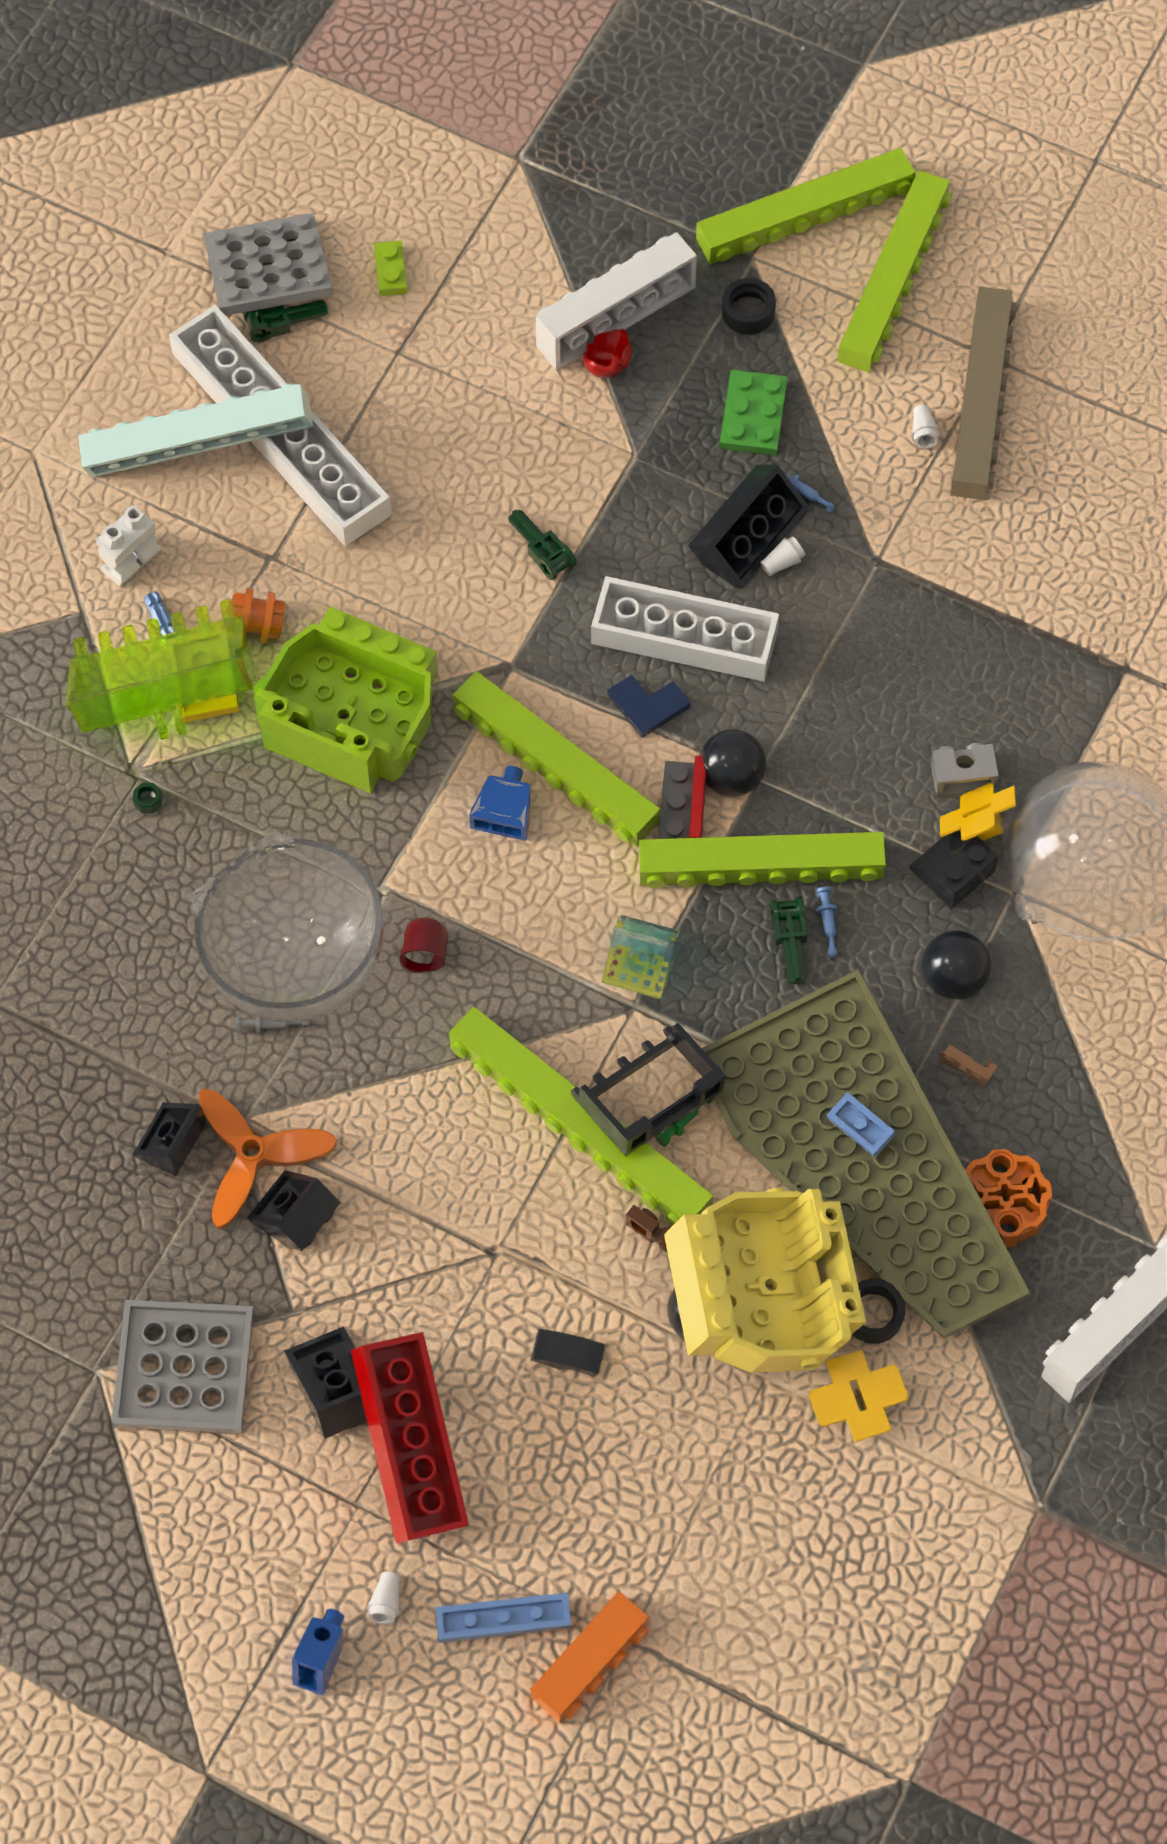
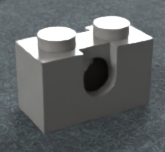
M973 743L968 745L965 750L956 751L952 746H944L932 752L931 770L936 796L967 793L992 782L994 790L996 789L999 775L993 744ZM965 763L970 768H961L958 764Z

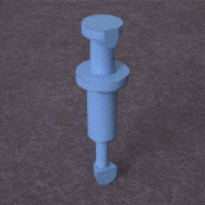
M785 474L800 495L812 502L818 501L826 506V511L833 512L834 504L821 498L818 491L801 482L798 474L794 478Z
M820 887L817 889V896L821 898V906L817 907L816 910L818 914L822 915L824 936L829 940V958H833L837 955L834 937L837 934L834 912L837 911V906L830 903L829 894L832 893V888Z

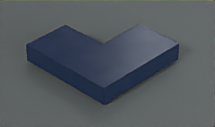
M632 675L607 690V695L641 738L691 708L690 701L674 681L648 696Z

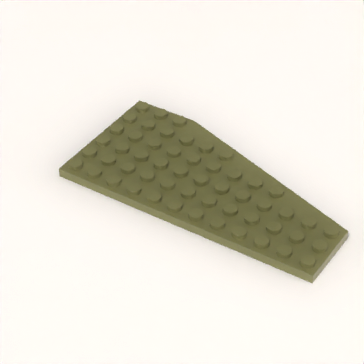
M858 969L702 1048L726 1075L723 1091L713 1098L732 1136L789 1191L804 1193L808 1189H820L823 1202L840 1201L850 1249L882 1280L893 1284L900 1292L904 1301L943 1339L1031 1296L1028 1287ZM847 1092L896 1133L894 1138L875 1158L833 1124L826 1116Z

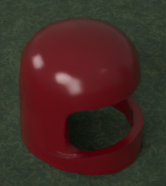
M419 917L408 923L399 959L401 966L405 970L413 973L436 971L444 966L448 944V931L445 925L439 920L430 917ZM412 951L434 953L433 960L428 964L411 961L405 955Z

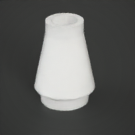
M919 405L913 410L911 438L919 448H932L938 443L940 431L932 417L930 408L927 405Z
M793 536L789 539L784 538L760 564L766 574L772 576L774 573L800 563L801 558L805 556V552Z
M392 1572L381 1573L380 1581L367 1606L370 1620L379 1624H392L395 1618L399 1616V1583L401 1579L399 1575Z

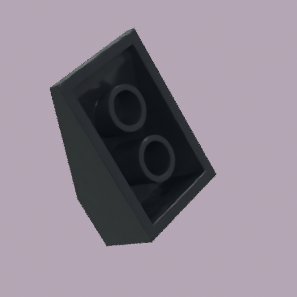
M344 1326L284 1351L324 1439L367 1421L351 1350L355 1349V1346Z

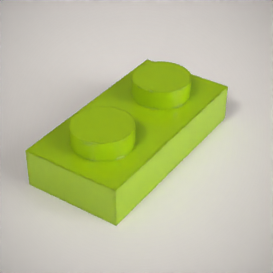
M402 240L374 243L379 296L408 294Z

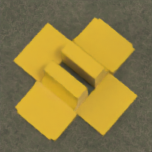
M992 782L964 793L960 796L959 809L940 816V836L944 837L961 829L962 841L975 836L984 841L1003 833L1002 817L999 813L1016 806L1015 786L995 793Z
M862 1350L825 1361L833 1384L810 1390L808 1394L818 1424L823 1428L847 1421L854 1442L892 1431L884 1409L908 1401V1394L898 1367L893 1364L870 1372ZM856 1381L855 1388L863 1411L859 1410L850 1382Z

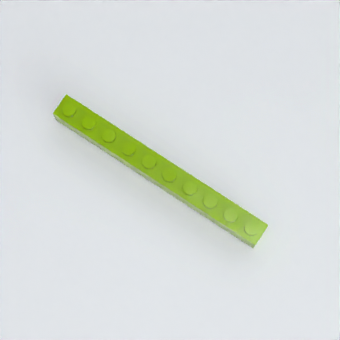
M474 1006L449 1031L450 1048L457 1056L462 1059L467 1057L474 1063V1068L482 1076L492 1077L498 1082V1087L506 1095L511 1096L513 1094L521 1100V1105L526 1111L532 1115L537 1113L541 1116L551 1131L556 1134L561 1132L569 1139L570 1145L580 1153L585 1151L593 1158V1163L604 1172L610 1171L617 1177V1182L627 1191L634 1190L639 1194L641 1201L653 1211L657 1209L664 1214L666 1221L671 1226L684 1214H701L707 1207L713 1205V1195L649 1144L645 1143L625 1156L573 1098L571 1090L575 1086ZM618 1121L624 1128H627L620 1121Z

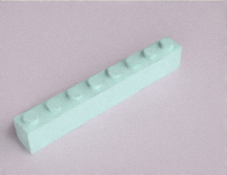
M289 383L271 391L259 390L254 392L253 395L245 397H229L224 402L215 404L203 403L194 409H177L168 415L159 417L147 416L142 421L133 423L121 422L116 424L115 427L108 429H92L86 434L78 435L82 468L93 478L313 427L308 393L301 384Z

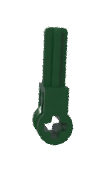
M321 299L288 308L280 305L243 312L242 315L251 329L249 333L251 340L254 342H264L272 337L290 333V324L326 316L328 308L326 302Z
M515 509L512 511L508 521L529 543L527 545L528 555L549 580L556 579L557 574L568 566L574 567L577 564L571 549L565 543H562L551 530L543 534L522 510Z
M799 896L796 897V900L781 902L771 899L770 908L776 945L783 944L788 981L791 984L803 983L806 981V972L801 942H806L807 929L802 897Z

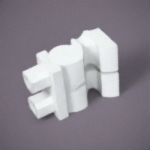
M131 505L126 509L124 515L114 524H109L103 530V534L96 539V544L99 546V556L105 562L100 567V570L120 587L162 549L157 543L158 538L154 535L155 523L135 506Z

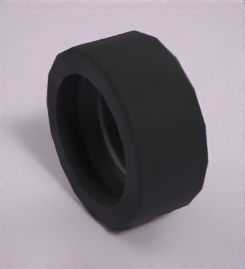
M743 278L729 284L723 293L722 316L730 329L738 333L750 335L762 332L773 322L776 297L773 289L767 283L756 278ZM753 296L762 300L766 307L758 315L743 316L735 312L732 308V303L739 297Z
M867 1279L859 1282L858 1287L861 1298L868 1294H878L885 1297L892 1305L893 1317L885 1327L869 1328L862 1325L852 1335L866 1343L879 1344L890 1340L899 1332L905 1317L904 1299L893 1284L882 1279Z

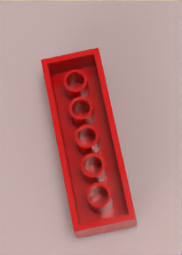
M424 1332L362 1345L352 1349L353 1363L396 1544L469 1526Z

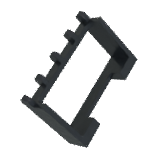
M679 1023L675 1024L673 1028L667 1026L663 1029L667 1038L658 1045L654 1046L649 1040L644 1041L641 1045L646 1053L632 1062H629L625 1056L617 1059L621 1069L608 1078H605L600 1072L594 1074L593 1080L597 1085L589 1089L584 1084L580 1088L575 1087L571 1090L573 1098L625 1156L723 1091L726 1075ZM675 1046L702 1078L694 1082L691 1092L648 1120L646 1116H643L627 1128H624L597 1097Z

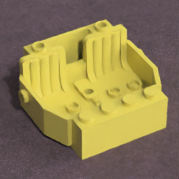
M773 1188L766 1192H735L707 1207L701 1214H684L664 1234L688 1356L715 1355V1359L750 1373L814 1370L851 1339V1335L866 1323L840 1201L823 1202L820 1189H808L804 1193L784 1191L782 1188ZM765 1284H767L771 1288V1290H768Z

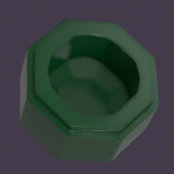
M141 783L134 789L133 803L141 813H154L162 807V791L154 783Z

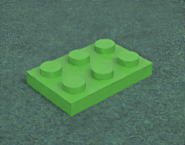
M739 370L730 371L719 449L777 456L788 376Z

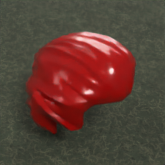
M616 329L594 336L592 344H586L583 359L587 370L594 376H616L628 367L632 355V345L628 339L627 330Z

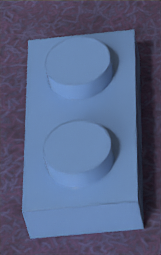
M848 1092L826 1115L833 1124L874 1158L896 1135L892 1128Z

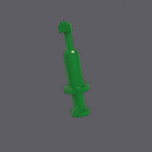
M713 1098L707 1101L706 1103L710 1104L713 1101ZM700 1107L674 1123L663 1133L655 1136L657 1142L666 1147L674 1134L682 1136L685 1132L684 1127L698 1115Z

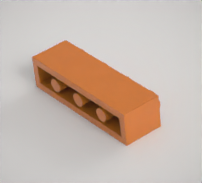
M618 1591L531 1687L530 1698L558 1723H561L566 1717L571 1720L582 1708L583 1704L580 1701L589 1692L593 1695L603 1685L605 1681L603 1678L604 1674L610 1668L616 1670L627 1657L625 1651L632 1643L638 1645L649 1632L647 1628L649 1616Z

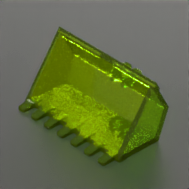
M227 599L220 602L223 620L212 623L208 608L205 605L197 607L195 611L199 626L186 629L182 612L171 614L174 632L162 635L157 618L149 619L146 624L150 639L142 641L137 640L135 628L132 624L123 626L122 632L125 645L113 648L110 633L108 631L99 632L98 640L101 651L92 654L88 652L84 637L74 639L73 644L76 658L70 659L66 705L68 710L72 711L81 732L85 733L154 715L160 738L164 740L169 737L164 712L173 711L175 727L179 735L187 734L182 707L254 689L257 678L247 641L246 626L243 615L235 616L232 601Z

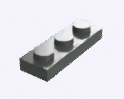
M665 761L658 839L689 838L694 763Z

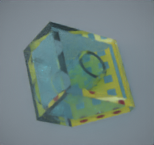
M621 915L614 926L601 983L661 999L675 958L681 931Z

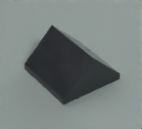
M163 1102L133 1155L148 1164L176 1176L206 1125L202 1107L191 1103Z

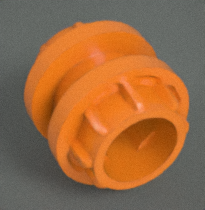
M246 588L245 594L236 592L232 596L227 629L237 632V639L245 640L246 632L259 634V643L267 644L268 638L275 640L280 638L286 608L284 601L276 600V593L268 592L266 600L253 598L254 589Z

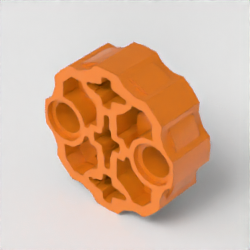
M1008 1149L992 1150L988 1156L974 1159L965 1171L1006 1248L1017 1246L1020 1241L1028 1237H1035L1044 1226L1047 1210L1052 1199L1050 1181L1045 1179L1040 1171V1164L1028 1155L1019 1156L1012 1154ZM997 1164L1003 1165L1007 1172L998 1173L993 1169V1166ZM1027 1178L1028 1180L1026 1184L1021 1185L1023 1181ZM1032 1188L1034 1189L1036 1196L1040 1198L1039 1203H1037L1034 1194H1031ZM999 1195H1005V1199L1009 1201H1003V1198ZM1010 1224L1014 1226L1016 1231L1011 1233L1002 1230L1001 1225Z

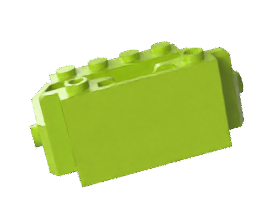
M329 606L319 625L312 623L283 645L265 678H260L256 684L254 701L264 748L370 794L380 777L394 782L403 776L431 726L432 684L438 676L437 652ZM350 673L356 674V676L353 678L347 677V675ZM375 685L383 686L381 689L373 688ZM341 715L349 716L345 720L339 718Z

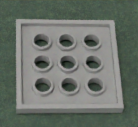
M314 213L203 233L219 309L225 316L333 296L332 284ZM289 239H296L293 242H286ZM262 244H268V246H265V247H258L259 245H262ZM234 249H240L238 252H230ZM296 257L301 258V259L295 260V261L290 260V259L296 258ZM265 263H273V264L268 265V266H264V265H263V264H265ZM237 268H245L241 271H235ZM299 276H305L303 279H295ZM271 281H276V282H277V283H275V284H267L268 282H271ZM245 286L249 287L248 289H245V290H240V289H239V288L245 287Z
M125 1300L112 1426L120 1428L242 1434L254 1316L253 1306ZM152 1327H159L163 1330L162 1337L157 1341H150L145 1337L146 1332ZM189 1328L195 1331V1337L190 1342L183 1343L177 1339L179 1332L183 1329ZM214 1331H225L228 1335L225 1342L213 1344L209 1338ZM151 1357L157 1358L160 1361L157 1370L153 1372L143 1370L142 1364L146 1359ZM187 1359L192 1362L190 1371L184 1374L176 1372L174 1370L175 1364L179 1360ZM220 1361L225 1365L224 1370L218 1375H211L206 1371L209 1363ZM144 1389H154L157 1392V1396L152 1402L143 1403L139 1400V1395ZM178 1390H184L189 1393L188 1400L181 1405L174 1404L171 1401L173 1393ZM209 1392H217L221 1395V1401L215 1406H207L203 1402L205 1395Z

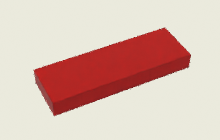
M695 755L689 838H702L706 770L703 757Z

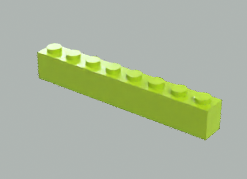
M898 148L699 221L696 227V239L709 264L718 261L723 262L734 255L751 252L759 246L770 242H778L783 237L794 233H802L818 224L829 223L837 217L854 214L864 207L878 205L884 200L897 195H905L911 188L916 172L903 149Z
M918 170L839 345L837 362L870 373L874 363L879 364L884 351V347L881 346L884 340L889 341L893 332L894 325H892V321L894 318L899 319L904 305L901 301L904 296L908 297L914 283V280H911L913 274H919L923 264L921 256L923 252H929L933 241L931 234L933 230L938 231L943 218L941 211L943 208L948 209L953 195V193L949 192L950 180Z
M475 671L453 694V708L459 718L464 721L469 720L476 725L478 731L486 738L492 737L496 740L504 752L509 755L514 754L521 759L523 765L533 773L537 771L545 778L549 786L555 790H562L568 795L569 800L577 807L583 806L591 812L592 817L601 825L607 824L611 827L616 836L623 842L627 843L629 841L637 847L639 840H644L660 823L659 807L478 671Z
M883 832L639 840L640 886H648L650 888H661L664 885L691 887L695 884L722 886L725 883L752 885L756 882L783 884L787 881L813 883L817 880L844 882L848 879L874 881L878 878H884L886 866Z

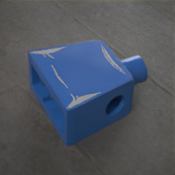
M507 766L503 778L493 775L487 778L470 811V829L526 841L531 793L530 785L521 782L523 771L520 768Z
M326 1609L323 1619L311 1618L292 1658V1685L324 1696L343 1648V1628L341 1625L345 1616L335 1609Z

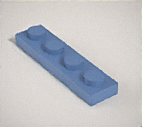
M568 1592L435 1607L439 1643L571 1628Z

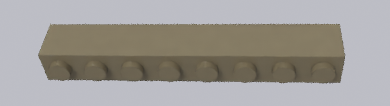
M981 286L978 289L951 496L985 500L987 489L993 490L995 472H990V464L996 465L998 448L993 447V441L999 440L1001 423H997L996 418L997 415L1002 416L1005 400L999 398L1000 391H1006L1008 374H1002L1003 367H1009L1011 350H1005L1006 343H1012L1014 326L1008 325L1009 319L1015 320L1017 303L1012 302L1013 290Z

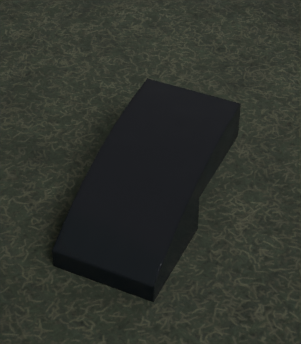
M539 1329L531 1361L558 1370L565 1367L595 1377L599 1374L605 1344L567 1333Z

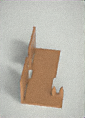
M950 1044L944 1052L941 1050L939 1056L940 1061L948 1063L956 1071L958 1069L966 1073V1077L979 1082L982 1087L986 1085L998 1068L997 1065L991 1062V1059H989L986 1067H984Z

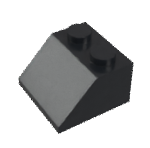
M958 830L942 837L909 866V869L952 909L995 872L998 855L978 836L962 841L961 831Z
M284 1170L247 1219L284 1246L303 1251L314 1241L316 1233L323 1224L333 1217L334 1210L341 1202L318 1178Z

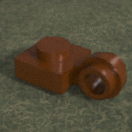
M633 1205L626 1213V1225L650 1243L654 1240L661 1250L668 1252L664 1234L671 1227L661 1229L657 1221L658 1218L654 1213L646 1208L641 1210Z

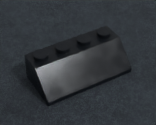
M778 464L756 465L688 546L705 568L734 587L741 589L760 567V562L782 541L809 509V506Z

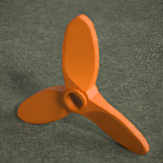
M210 1089L200 1090L199 1104L203 1109L205 1118L217 1135L237 1155L224 1176L215 1197L212 1219L217 1229L225 1228L237 1217L251 1193L258 1170L263 1166H291L311 1162L329 1155L337 1145V1140L333 1134L319 1129L284 1130L262 1138L253 1135L243 1116L227 1099L216 1091ZM249 1149L260 1151L254 1157L244 1155Z

